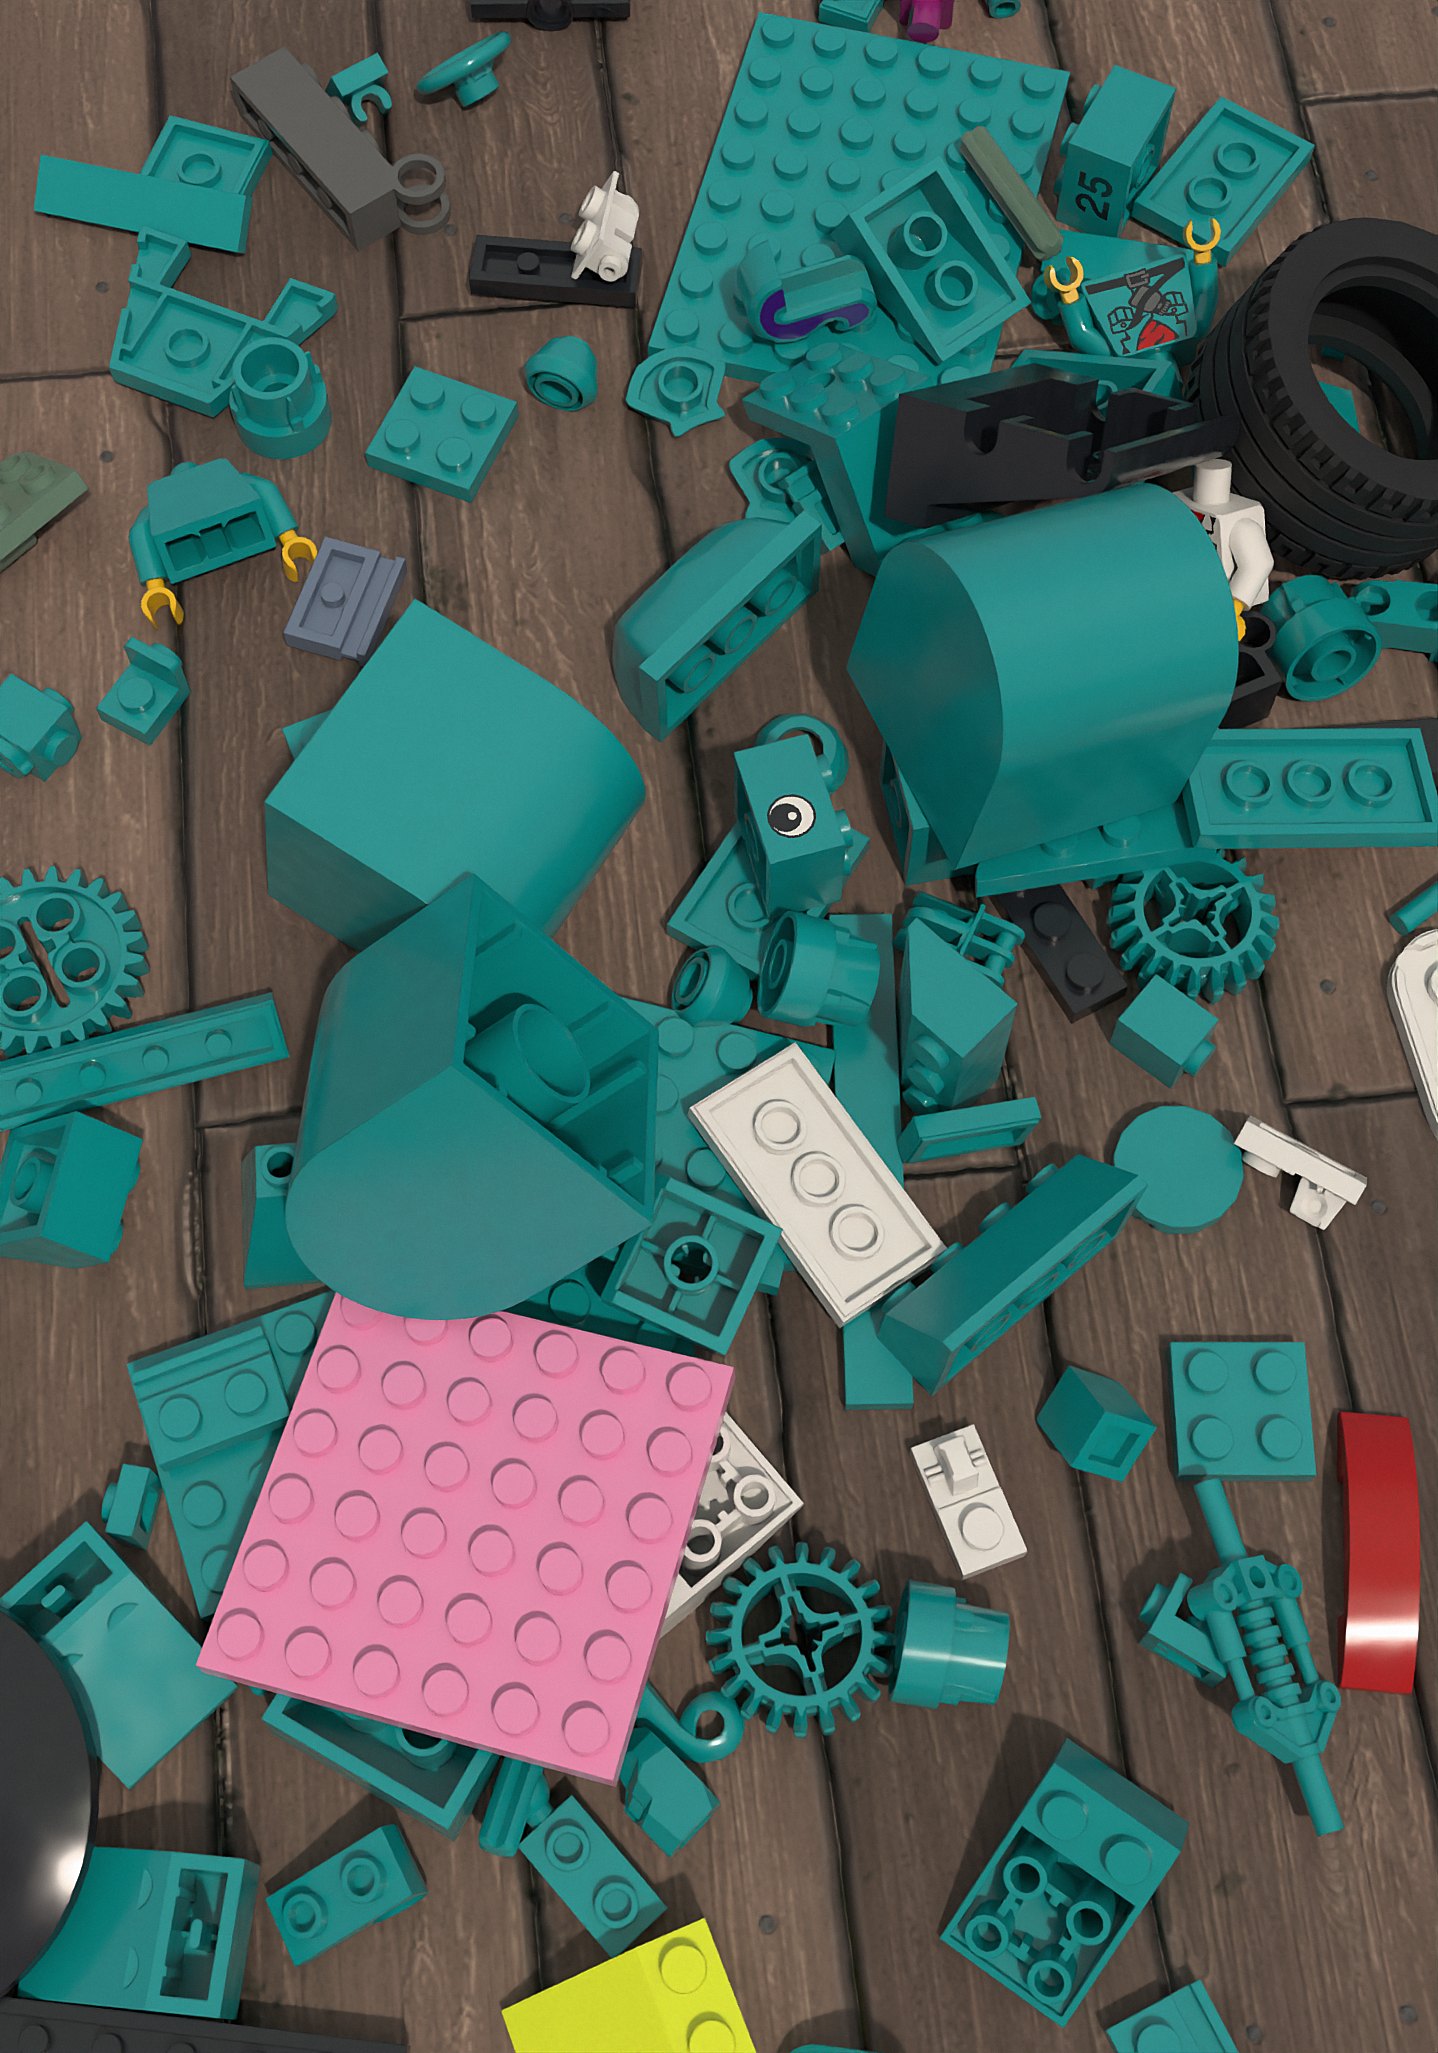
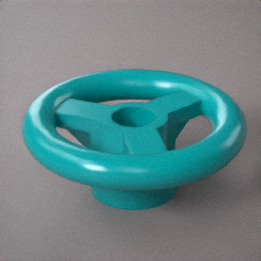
M500 31L462 50L423 75L417 81V91L422 95H429L454 83L457 88L455 93L463 107L486 96L500 86L492 71L495 57L503 53L510 46L511 36L505 31Z

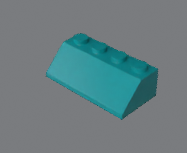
M1079 1154L1060 1169L1054 1163L1049 1164L1026 1186L1025 1191L1029 1194L1013 1208L1007 1202L999 1205L979 1225L978 1230L982 1233L967 1247H964L959 1241L952 1244L931 1265L930 1269L934 1274L918 1288L911 1282L904 1284L884 1303L881 1310L885 1313L877 1338L920 1385L933 1396L1120 1236L1148 1184L1137 1174Z

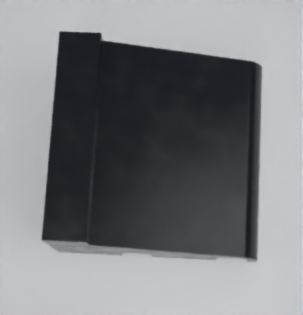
M1037 363L899 394L884 517L926 529L1020 500L1082 498L1122 488L1224 456L1237 442L1242 416L1231 413L1195 424L1198 404L1135 388H1127L1109 393L1106 417H1104L1096 404L1099 379Z

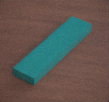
M40 154L34 211L139 232L144 225L186 240L188 243L245 254L253 197Z

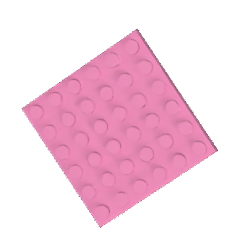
M336 1292L196 1666L203 1673L616 1787L736 1378L734 1367L504 1311L457 1320H423L395 1316L360 1305Z

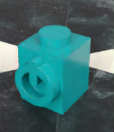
M10 674L0 685V769L16 778L26 777L31 773L46 782L58 767L64 766L71 760L76 752L78 743L83 737L71 715L74 712V708L62 695L48 687H45L41 692L13 674Z

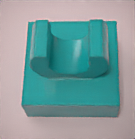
M378 53L331 76L325 89L329 97L335 95L342 101L345 107L348 106L351 121L359 128L364 126L368 120L366 113L361 107L363 100L375 102L382 115L387 114L392 107L388 92L382 88L389 72Z

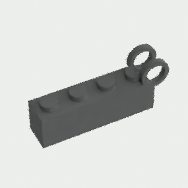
M285 46L230 76L240 117L259 138L270 141L273 155L357 251L362 250L399 227L413 234L427 235L439 231L447 224L450 219L451 210L449 199L444 192L446 177L440 161L433 156L416 153L404 156L396 163L390 165L381 155L379 146L371 133L366 129L360 131L353 124L342 101L335 95L329 97L321 88L318 77L311 66L306 62L300 64ZM413 168H426L436 175V179L432 185L419 184L405 188L402 175ZM435 200L441 206L440 212L434 218L426 221L413 220L405 214V209L409 204L421 205Z

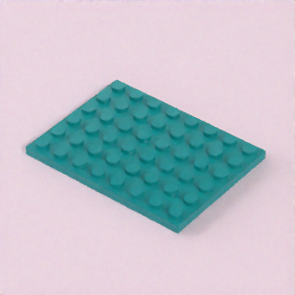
M759 12L648 344V357L667 348L687 345L722 357L717 361L726 363L724 376L760 384L769 375L788 371L804 361L806 354L812 348L823 343L836 342L930 376L934 386L992 373L1005 321L940 365L878 300L877 307L871 317L853 329L846 331L836 330L833 321H831L809 337L796 342L776 343L757 336L751 326L737 286V271L740 262L754 246L767 239L779 275L843 256V253L831 236V233L843 219L864 203L940 155L1017 278L1026 243L960 151L961 137L967 130L972 131L977 126L985 127L1038 200L1067 92L1070 72Z

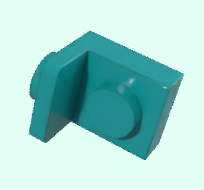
M130 637L124 645L130 664L96 707V710L102 721L151 746L189 696L191 690L181 668L183 665L182 661L173 651L159 643H153L149 646L134 637Z
M1180 1573L1170 1584L1169 1588L1157 1582L1137 1617L1138 1620L1148 1625L1138 1644L1209 1687L1214 1688L1225 1679L1229 1668L1227 1663L1221 1664L1207 1622L1193 1616H1188L1186 1621H1183L1175 1616L1193 1579Z

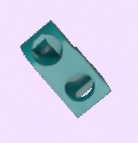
M1370 580L1362 582L1352 589L1350 597L1353 596L1381 637V650L1396 648L1430 653L1429 661L1438 663V584L1394 580V582Z

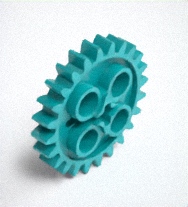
M55 866L49 867L44 881L40 882L36 881L29 868L24 869L22 885L13 888L8 880L1 877L0 950L7 947H15L11 954L0 959V1049L7 1059L18 1057L24 1047L27 1054L46 1050V1048H56L75 1041L90 1039L89 1034L96 1030L103 1035L113 1033V1029L108 1022L112 1015L125 1019L132 1017V1013L124 1002V998L143 997L145 993L139 981L134 977L150 973V967L144 956L139 955L147 951L149 945L143 933L137 932L142 925L134 910L127 911L129 906L120 892L110 895V891L102 878H97L88 886V882L80 869H75L66 882H63ZM64 919H73L63 930L50 931L57 922ZM25 921L31 922L38 940L48 954L51 966L70 999V1004L65 1008L59 1007L56 996L43 976L42 969L20 929V925ZM89 968H99L96 974L89 980L75 982V979L82 971ZM40 996L36 1005L30 1009L17 1011L21 1002L27 998Z

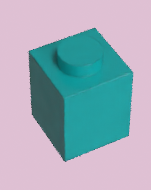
M1156 974L1119 1017L1109 1044L1171 1089L1184 1072L1194 1078L1209 1061L1217 1048L1209 1040L1219 1019Z

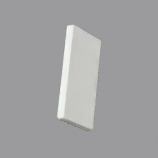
M796 1042L689 1108L687 1116L759 1217L783 1229L778 1240L779 1245L839 1328L928 1270L934 1261L947 1249Z

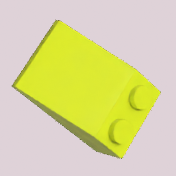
M705 1918L629 1950L501 2010L515 2053H756Z

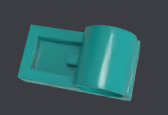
M392 1824L376 1829L265 1898L293 1964L295 1967L312 1962L365 1928L406 1910L426 1897L429 1891L398 1825Z

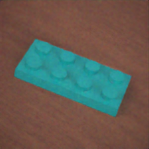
M1420 728L1217 729L1182 790L1193 849L1438 847V794Z

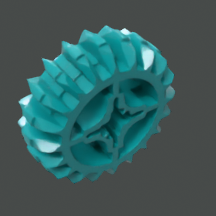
M1217 849L1215 859L1124 873L1121 880L1122 883H1118V886H1115L1112 891L1110 902L1113 907L1109 909L1106 917L1107 928L1114 930L1109 939L1110 950L1124 952L1119 962L1121 972L1139 968L1141 970L1137 978L1139 989L1146 987L1157 974L1194 1002L1197 999L1198 993L1202 992L1209 1002L1214 1005L1221 1000L1224 989L1236 997L1237 994L1244 990L1247 980L1254 981L1261 976L1265 967L1263 962L1271 959L1276 948L1275 940L1272 937L1276 936L1279 929V918L1271 915L1276 905L1275 895L1260 893L1265 884L1264 873L1246 876L1244 874L1247 867L1246 857L1237 859L1231 864L1224 860V849ZM1155 897L1161 905L1159 913L1163 919L1159 928L1151 932L1146 923L1143 907ZM1230 914L1234 916L1240 933V943L1233 949L1224 940L1227 933L1222 927L1225 918Z
M799 1542L796 1544L795 1563L790 1564L784 1563L783 1553L778 1546L770 1547L768 1549V1562L771 1570L765 1573L758 1562L749 1557L743 1562L744 1573L751 1582L748 1587L732 1577H727L723 1582V1590L736 1604L713 1602L710 1608V1614L713 1618L728 1624V1628H714L706 1632L707 1645L714 1648H728V1652L717 1655L709 1661L710 1671L712 1674H724L731 1671L735 1673V1676L726 1681L722 1686L721 1695L726 1700L734 1699L744 1691L750 1695L740 1711L741 1717L746 1721L754 1718L762 1705L770 1709L766 1721V1732L770 1734L778 1732L782 1714L795 1716L793 1733L796 1739H804L806 1737L808 1727L807 1716L817 1715L822 1733L826 1736L833 1734L835 1731V1720L831 1710L837 1707L846 1720L850 1723H855L859 1720L861 1713L851 1696L856 1693L865 1701L875 1703L881 1694L876 1684L870 1681L866 1675L870 1674L879 1678H888L892 1672V1663L885 1658L874 1655V1651H888L896 1646L897 1637L895 1634L888 1631H874V1627L882 1625L891 1619L892 1609L889 1605L867 1607L866 1604L879 1593L880 1585L873 1579L856 1589L852 1583L860 1571V1563L854 1559L846 1563L840 1574L831 1570L836 1552L831 1547H825L822 1551L820 1565L807 1563L809 1553L807 1543ZM796 1586L814 1587L827 1592L835 1597L849 1613L840 1616L838 1611L831 1614H819L811 1611L805 1605ZM775 1591L781 1618L779 1624L772 1631L760 1635L759 1641L742 1646V1632L748 1616L763 1598ZM790 1608L794 1612L797 1625L801 1624L805 1634L817 1633L818 1636L822 1635L821 1641H812L810 1658L812 1672L808 1668L805 1655L800 1654L796 1645L784 1646V1644H780L781 1638H790L792 1620ZM858 1634L859 1655L854 1667L839 1684L828 1690L824 1679L821 1657L831 1647L842 1644L843 1638ZM762 1663L764 1667L779 1664L790 1667L796 1672L802 1688H805L807 1696L789 1695L773 1689L763 1682L751 1667Z

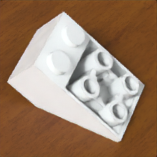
M727 1412L724 1415L659 1639L703 1603L727 1577H730L746 1559L755 1553L804 1505L801 1499Z

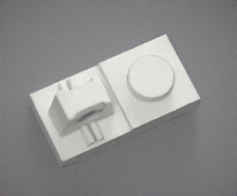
M1251 1115L1234 1143L1246 1150L1242 1156L1244 1162L1267 1175L1277 1177L1282 1169L1293 1176L1295 1173L1302 1176L1289 1211L1322 1230L1326 1229L1347 1201L1356 1205L1367 1185V1177Z
M974 1424L910 1449L909 1454L961 1581L1026 1555L1027 1548Z

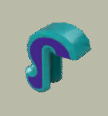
M767 239L754 246L740 262L737 271V286L748 320L757 336L772 342H796L813 335L831 321H833L836 330H850L866 322L877 307V299L865 264L862 260L852 255H843L779 275Z

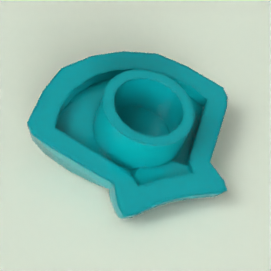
M687 345L667 348L651 355L637 366L630 380L626 401L637 413L658 422L669 424L675 438L681 437L700 425L725 417L723 409L716 402L725 373L726 363L717 361L722 357L703 349Z
M784 437L764 438L746 447L730 460V470L750 501L745 514L746 519L760 517L791 523L798 516L791 506L794 504L785 489L781 490L778 482L815 459L810 445L796 439Z

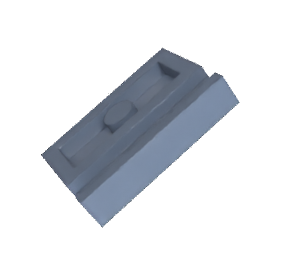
M325 536L283 632L286 645L341 661L344 657L358 661L359 666L364 667L375 651L407 574L405 558L397 556L396 560L381 557L380 551Z

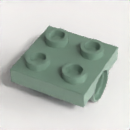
M29 451L15 453L0 462V573L36 544L37 540L34 533L89 489L75 469Z

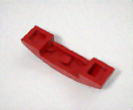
M1339 1412L1337 1414V1481L1343 1482L1344 1613L1338 1617V1689L1410 1695L1412 1694L1419 1624L1420 1518L1417 1473L1408 1417Z

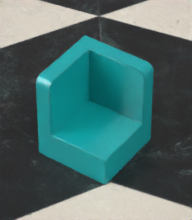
M1072 1366L1067 1367L1037 1417V1423L1070 1467L1123 1482L1157 1428L1121 1383Z

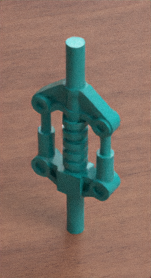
M1220 1478L1198 1483L1193 1487L1221 1567L1208 1571V1577L1203 1583L1190 1588L1187 1601L1193 1615L1201 1621H1207L1221 1664L1227 1663L1240 1700L1232 1709V1723L1238 1733L1248 1737L1285 1764H1292L1317 1837L1344 1829L1342 1818L1319 1754L1324 1753L1334 1720L1341 1706V1696L1333 1683L1319 1679L1307 1643L1312 1641L1296 1600L1301 1595L1303 1589L1301 1577L1290 1564L1276 1566L1266 1561L1264 1555L1248 1557ZM1237 1609L1239 1616L1234 1618L1232 1611ZM1275 1617L1278 1625L1273 1626L1270 1619ZM1243 1628L1245 1635L1240 1637L1238 1629ZM1282 1636L1284 1644L1279 1645L1277 1638ZM1246 1647H1250L1252 1654L1248 1655L1251 1666H1257L1259 1673L1254 1675L1258 1686L1264 1685L1266 1691L1261 1696H1255L1242 1659L1247 1656ZM1292 1648L1305 1684L1301 1688L1299 1682L1293 1683L1291 1679L1295 1671L1292 1663L1286 1664L1284 1657L1289 1655L1287 1649Z

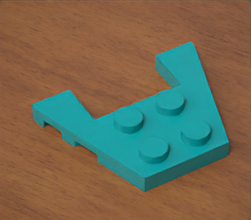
M143 225L137 239L139 247L137 262L131 265L128 279L131 287L126 308L121 310L109 369L115 382L214 418L230 404V391L234 384L232 374L233 363L238 353L250 344V340L256 341L262 338L278 337L300 345L335 315L338 310L335 293L290 278L263 321L171 288L191 257L187 241Z

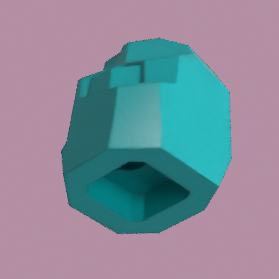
M646 1726L632 1730L619 1779L626 1790L624 1812L669 1859H672L711 1819L721 1806V1803L705 1784Z

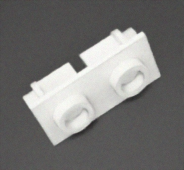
M613 171L602 189L595 185L590 189L580 208L579 216L585 219V221L578 229L571 245V250L577 253L571 276L574 279L579 277L585 267L598 273L606 281H615L627 272L632 248L630 242L634 238L639 208L632 197L615 190L619 175L616 171Z

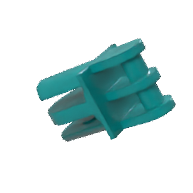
M918 890L912 901L913 908H910L902 922L903 928L898 931L892 943L893 946L899 950H905L908 926L918 918L1002 989L1005 982L1001 976L1003 969L1010 968L1015 960V956L1012 953L1013 947L1023 943L1025 932L1013 923L985 913L986 905L981 904L978 913H975ZM983 933L987 936L995 938L996 941L995 943H993L983 938H980L979 934ZM971 955L975 958L985 961L986 963L984 966H982L980 964L968 960V958Z

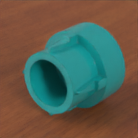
M278 337L262 338L256 341L251 339L250 344L238 353L232 367L234 384L231 387L229 403L238 435L247 448L266 458L282 460L307 454L321 444L327 436L332 423L331 406L320 368L313 364L309 351L304 353L292 341Z
M1319 575L1297 577L1287 583H1282V586L1268 597V601L1264 603L1260 613L1267 616L1274 623L1277 631L1269 660L1280 675L1288 692L1298 700L1307 702L1321 701L1345 692L1370 672L1380 656L1382 640L1379 633L1353 596L1347 598L1336 581L1330 584L1326 578Z
M795 911L785 912L771 934L760 970L757 1004L760 1015L764 1018L800 1027L814 1026L815 1022L845 1027V1025L858 1026L866 1017L877 989L880 972L878 943L851 935L848 928L834 925L829 920Z
M907 1579L901 1595L894 1628L897 1643L895 1648L891 1649L890 1663H892L893 1668L890 1677H888V1701L933 1710L937 1709L939 1703L957 1706L959 1701L994 1706L1000 1694L1006 1667L1010 1630L1008 1612L966 1604V1599L956 1597L954 1587Z

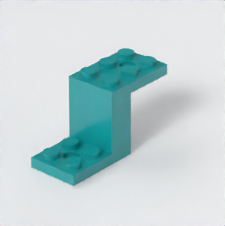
M827 342L812 348L806 354L804 361L788 371L777 372L763 379L759 385L760 388L744 397L742 402L749 420L810 445L854 567L876 577L886 555L899 544L1007 517L993 510H986L926 529L884 517L899 394L934 385L930 376L836 342Z

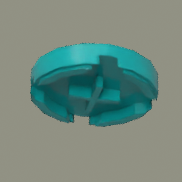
M1160 1106L1137 1116L1121 1133L1111 1160V1166L1137 1174L1148 1184L1132 1216L1136 1219L1140 1217L1144 1222L1152 1224L1153 1229L1166 1234H1194L1215 1225L1235 1203L1244 1178L1242 1154L1239 1147L1234 1144L1235 1140L1230 1131L1210 1114L1188 1106Z

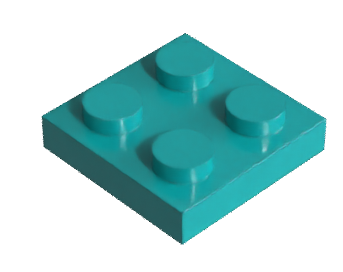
M414 366L365 452L368 467L472 503L519 417L518 404L514 400Z
M1305 1342L1169 1343L1166 1348L1175 1481H1207L1214 1478H1220L1221 1481H1312L1317 1474Z

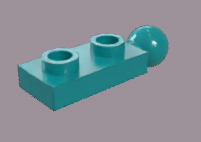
M542 1772V1775L538 1777L530 1801L531 1809L527 1819V1823L533 1831L519 1843L518 1848L611 1958L617 1957L668 1907L572 1795L556 1810L548 1802L550 1797L549 1783ZM496 1778V1780H495V1782H494L493 1790H494V1787H495L497 1778Z

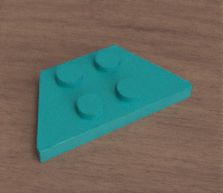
M1176 800L1171 805L980 862L975 874L976 897H983L1215 859L1217 849H1193L1186 809Z

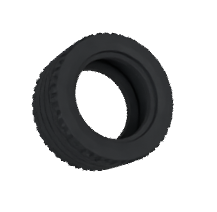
M1370 217L1350 218L1347 220L1331 221L1329 224H1321L1315 227L1312 232H1306L1300 235L1297 240H1293L1226 312L1215 328L1206 336L1205 341L1199 347L1198 356L1191 366L1192 373L1188 378L1189 391L1186 402L1198 404L1195 424L1231 413L1242 416L1236 444L1227 454L1215 459L1227 460L1232 464L1230 493L1258 501L1262 505L1265 515L1266 540L1271 551L1295 565L1328 576L1376 579L1386 574L1394 575L1399 574L1402 570H1408L1418 562L1428 558L1438 549V235L1402 221ZM1308 344L1330 347L1350 356L1372 371L1390 389L1403 407L1414 430L1418 445V460L1403 458L1387 452L1363 437L1346 422L1330 403L1314 374L1310 362Z

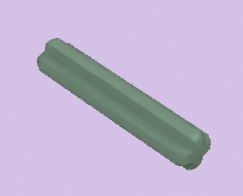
M977 126L972 131L967 130L961 137L960 151L1034 256L1041 261H1046L1051 256H1057L1062 251L1061 245L1064 241V236L988 130L983 126Z

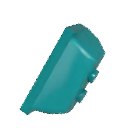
M805 510L791 523L760 517L724 522L714 528L673 564L619 619L615 625L612 670L620 698L641 727L660 743L819 591L821 522Z

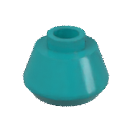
M574 336L552 338L529 357L524 365V375L530 391L540 401L550 407L562 411H577L593 404L597 397L598 361L592 353L590 346L580 338Z
M712 946L700 949L689 957L676 978L671 997L672 1008L676 1010L675 1012L679 1018L687 1021L691 1027H711L727 1025L732 1022L737 1023L744 1018L752 1003L753 992L749 988V977L724 948Z

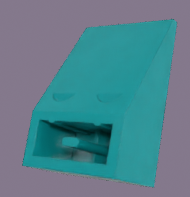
M87 1521L0 1598V1606L11 1611L30 1626L51 1648L61 1662L80 1696L90 1724L96 1755L130 1790L240 1688L234 1681L203 1673L196 1666L203 1647L112 1543Z
M1066 1738L939 1939L1060 2027L1064 2028L1181 1853L1190 1823Z
M94 1846L89 1869L76 1904L49 1950L28 1975L19 1982L16 1997L237 2020L261 1866L242 1858Z

